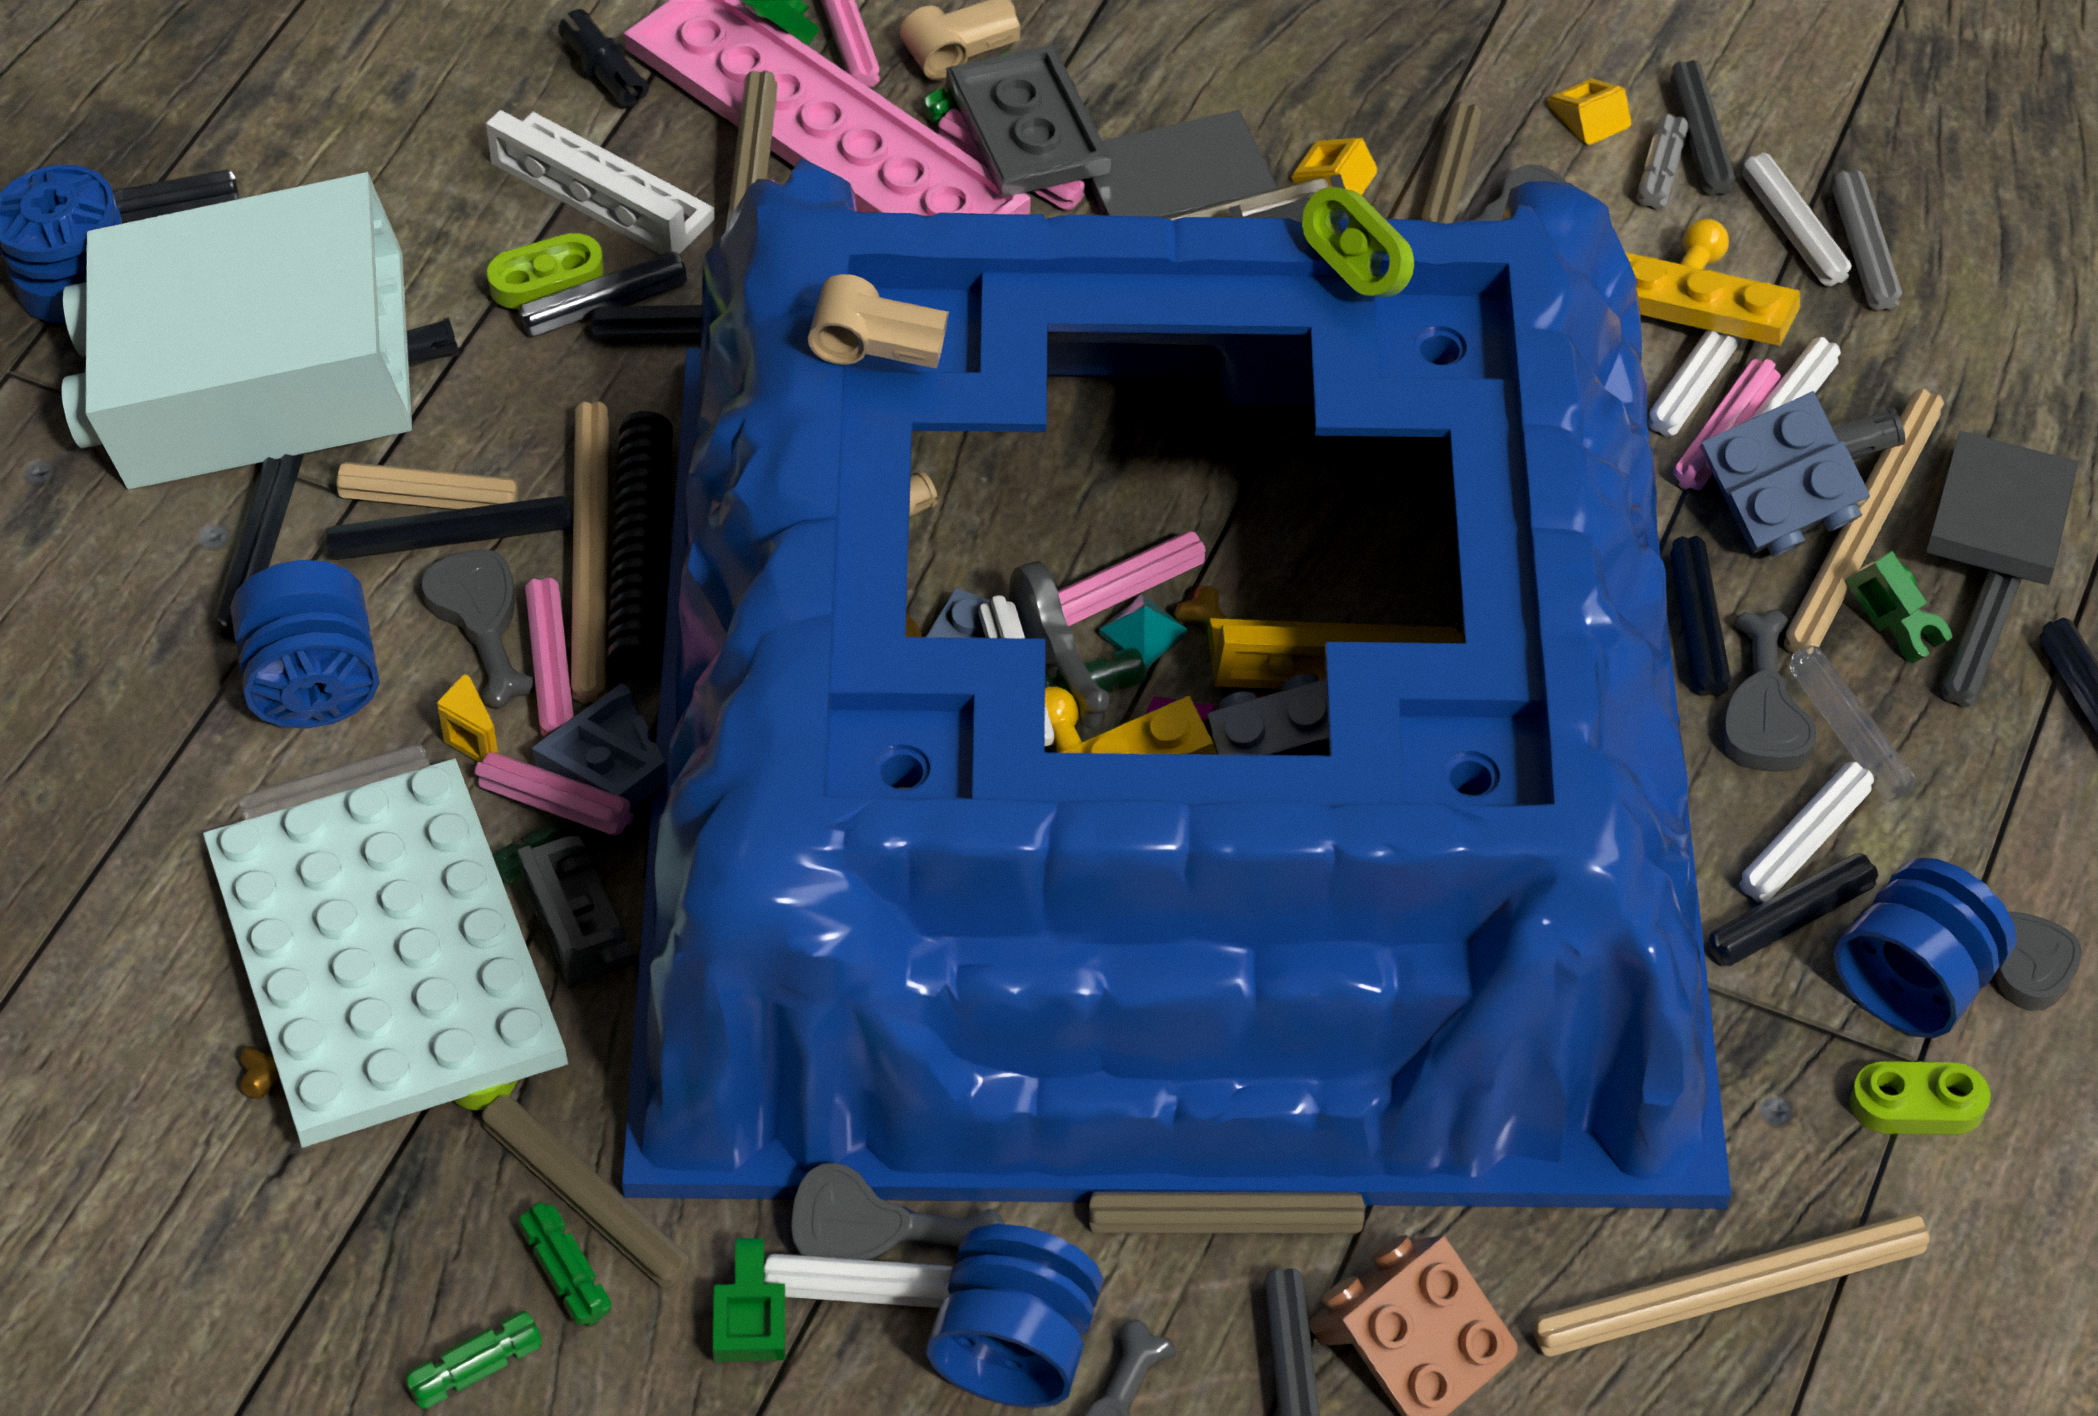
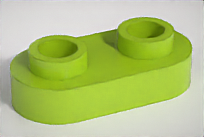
M1327 187L1319 190L1309 199L1302 216L1304 236L1308 243L1355 291L1366 296L1388 298L1397 295L1408 285L1414 271V256L1409 243L1363 196L1352 190ZM1346 212L1348 215V226L1341 233L1339 220ZM1388 254L1390 260L1387 273L1383 275L1380 265L1383 257Z
M580 233L564 234L505 251L497 255L487 268L488 284L492 298L498 304L512 309H518L522 303L603 276L604 274L601 246L592 237Z
M1880 1061L1867 1065L1857 1075L1850 1094V1107L1855 1118L1863 1126L1878 1133L1960 1135L1973 1131L1981 1124L1989 1106L1991 1094L1985 1078L1974 1068L1962 1063ZM1879 1087H1892L1897 1091L1898 1095L1885 1094ZM1947 1088L1957 1089L1966 1096H1956L1949 1092Z

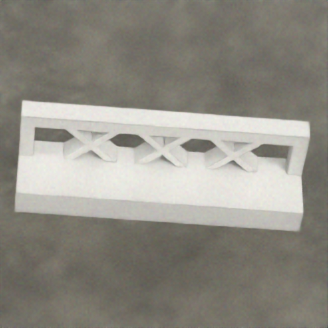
M500 110L486 123L491 163L660 255L669 252L680 254L715 220L714 207L535 112H532L524 121H521ZM684 214L690 216L685 222Z

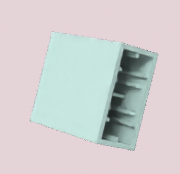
M368 172L87 231V282L66 286L63 292V309L68 332L76 351L80 356L86 357V372L64 377L62 382L63 408L69 430L76 444L80 448L103 444L128 490L264 462L268 457L279 459L284 454L293 456L412 431L402 250Z

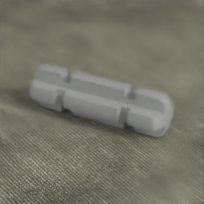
M1664 114L1658 119L1655 129L1656 133L1650 146L1644 174H1642L1636 197L1642 206L1651 205L1655 209H1661L1667 204L1689 126L1686 119L1682 116L1674 118L1670 114Z

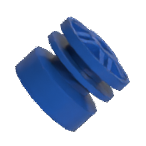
M53 165L26 173L10 182L0 192V254L7 263L8 275L18 302L33 317L49 323H66L63 309V292L65 287L87 282V231L122 224L120 211L116 205L111 185L98 172L79 165Z
M297 560L280 563L252 575L236 590L230 609L235 640L240 655L238 660L242 674L243 691L247 707L261 720L281 727H319L334 724L358 713L373 699L380 681L371 634L369 633L370 626L361 582L348 569L326 561Z
M1914 858L1899 866L1891 876L1889 883L1879 890L1872 905L1864 909L1840 937L1833 952L1836 971L1845 988L1868 1013L1891 1028L1910 1036L1936 1038L1952 1030L1972 1005L1980 988L1987 986L1995 972L2008 960L2017 943L2015 924L2005 905L1985 883L1963 868L1940 859Z
M1008 1224L975 1227L962 1237L956 1264L953 1266L947 1289L950 1296L941 1302L928 1341L926 1355L938 1373L953 1385L977 1397L1015 1407L1040 1408L1055 1406L1069 1397L1084 1346L1081 1336L1089 1331L1104 1278L1097 1264L1081 1249L1053 1234L1026 1226Z

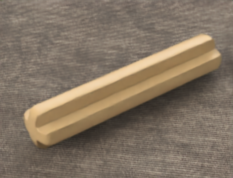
M350 462L340 465L336 480L338 495L344 499L455 510L518 502L519 495L517 481L512 478Z

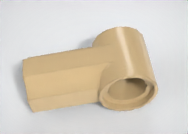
M986 0L947 14L939 7L930 5L921 7L906 17L901 25L900 36L924 74L931 80L939 81L946 79L947 67L965 64L968 61V57L1019 41L1020 24L1015 14V8L1010 0Z
M840 274L831 276L824 281L820 290L808 334V344L814 354L833 364L848 365L857 363L864 358L865 354L936 369L942 352L949 312L881 298L871 283L854 275Z

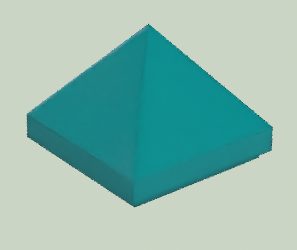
M1141 594L1099 629V635L1145 670L1187 635V628Z

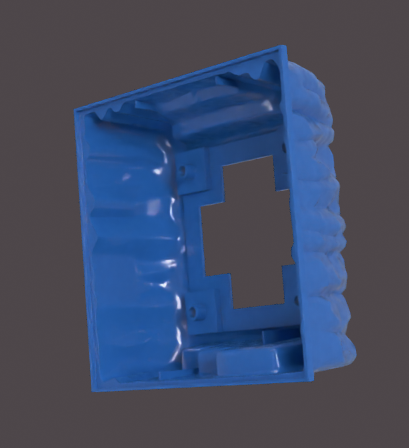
M803 158L795 165L785 184H778L772 179H757L748 187L736 207L725 233L704 256L701 347L687 348L656 739V744L666 763L668 778L667 783L652 794L622 1180L624 1198L794 1199L801 1181L810 1170L820 1164L839 1163L847 1165L860 1173L879 1198L890 1201L1089 1203L1091 1194L1096 1191L1358 1192L1362 1195L1364 1205L1728 1208L1731 1199V1187L1688 809V776L1679 727L1680 716L1677 710L1667 620L1666 571L1660 557L1657 530V489L1653 450L1649 444V431L1647 427V383L1641 366L1642 331L1640 306L1636 290L1637 279L1611 224L1607 205L1571 183L1528 181L1510 189L1502 221H1459L1445 224L1423 220L1385 219L1409 243L1414 256V271L1408 285L1400 293L1388 298L1362 295L1355 291L1308 243L1303 233L1302 222H1297L1290 218L1182 217L1170 220L1152 216L1062 215L1046 219L1043 213L1029 215L938 213L929 217L914 213H858L855 194L850 182ZM1340 218L1339 229L1342 233L1348 226V219ZM1388 254L1383 257L1380 265L1383 275L1387 273L1390 260ZM840 274L854 275L871 283L881 298L949 312L938 367L935 369L865 354L864 358L857 363L841 365L825 361L814 354L808 344V334L824 281L831 276ZM1047 377L1219 379V386L1227 401L1241 407L1314 405L1315 436L1449 437L1464 643L1326 642L1325 662L1330 756L1045 753V639L905 637L912 431L1046 432ZM907 787L908 789H895V788Z

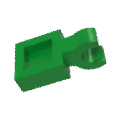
M739 0L741 5L757 16L766 17L807 46L810 45L820 30L818 26L804 16L809 6L801 0Z
M1893 551L1867 564L1844 580L1878 631L1889 627L1898 642L1900 652L1912 664L1930 654L1927 647L1921 641V632L1928 637L1934 647L1952 638L1949 626L1941 617L1931 613H1924L1920 610L1921 607L1927 604V601L1917 588L1913 574L1899 562Z
M736 1238L735 1284L714 1285V1362L786 1361L785 1283L764 1284V1268L766 1263L764 1238Z

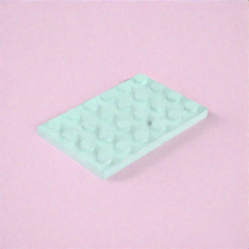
M456 758L203 832L302 1148L468 1096L467 1094L502 1083L507 1084L568 1065L565 1046Z

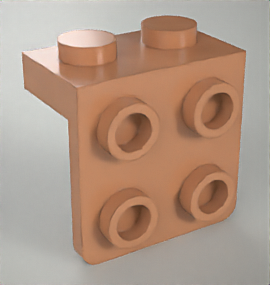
M1402 1235L1391 1240L1372 1256L1376 1266L1359 1280L1356 1276L1349 1277L1325 1293L1321 1299L1325 1308L1308 1321L1309 1328L1322 1346L1354 1345L1401 1416H1448L1517 1355L1516 1341L1445 1235L1412 1240L1407 1235Z

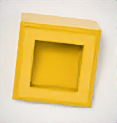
M1590 78L1547 99L1549 108L1580 141L1587 145L1599 142L1631 126L1625 88L1615 84Z
M1363 138L1319 140L1311 147L1291 178L1294 184L1324 178L1327 180L1329 187H1332L1329 177L1341 174L1345 188L1355 191L1362 196L1377 174V166Z
M464 674L437 702L444 743L477 762H483L487 753H498L495 729L470 676Z

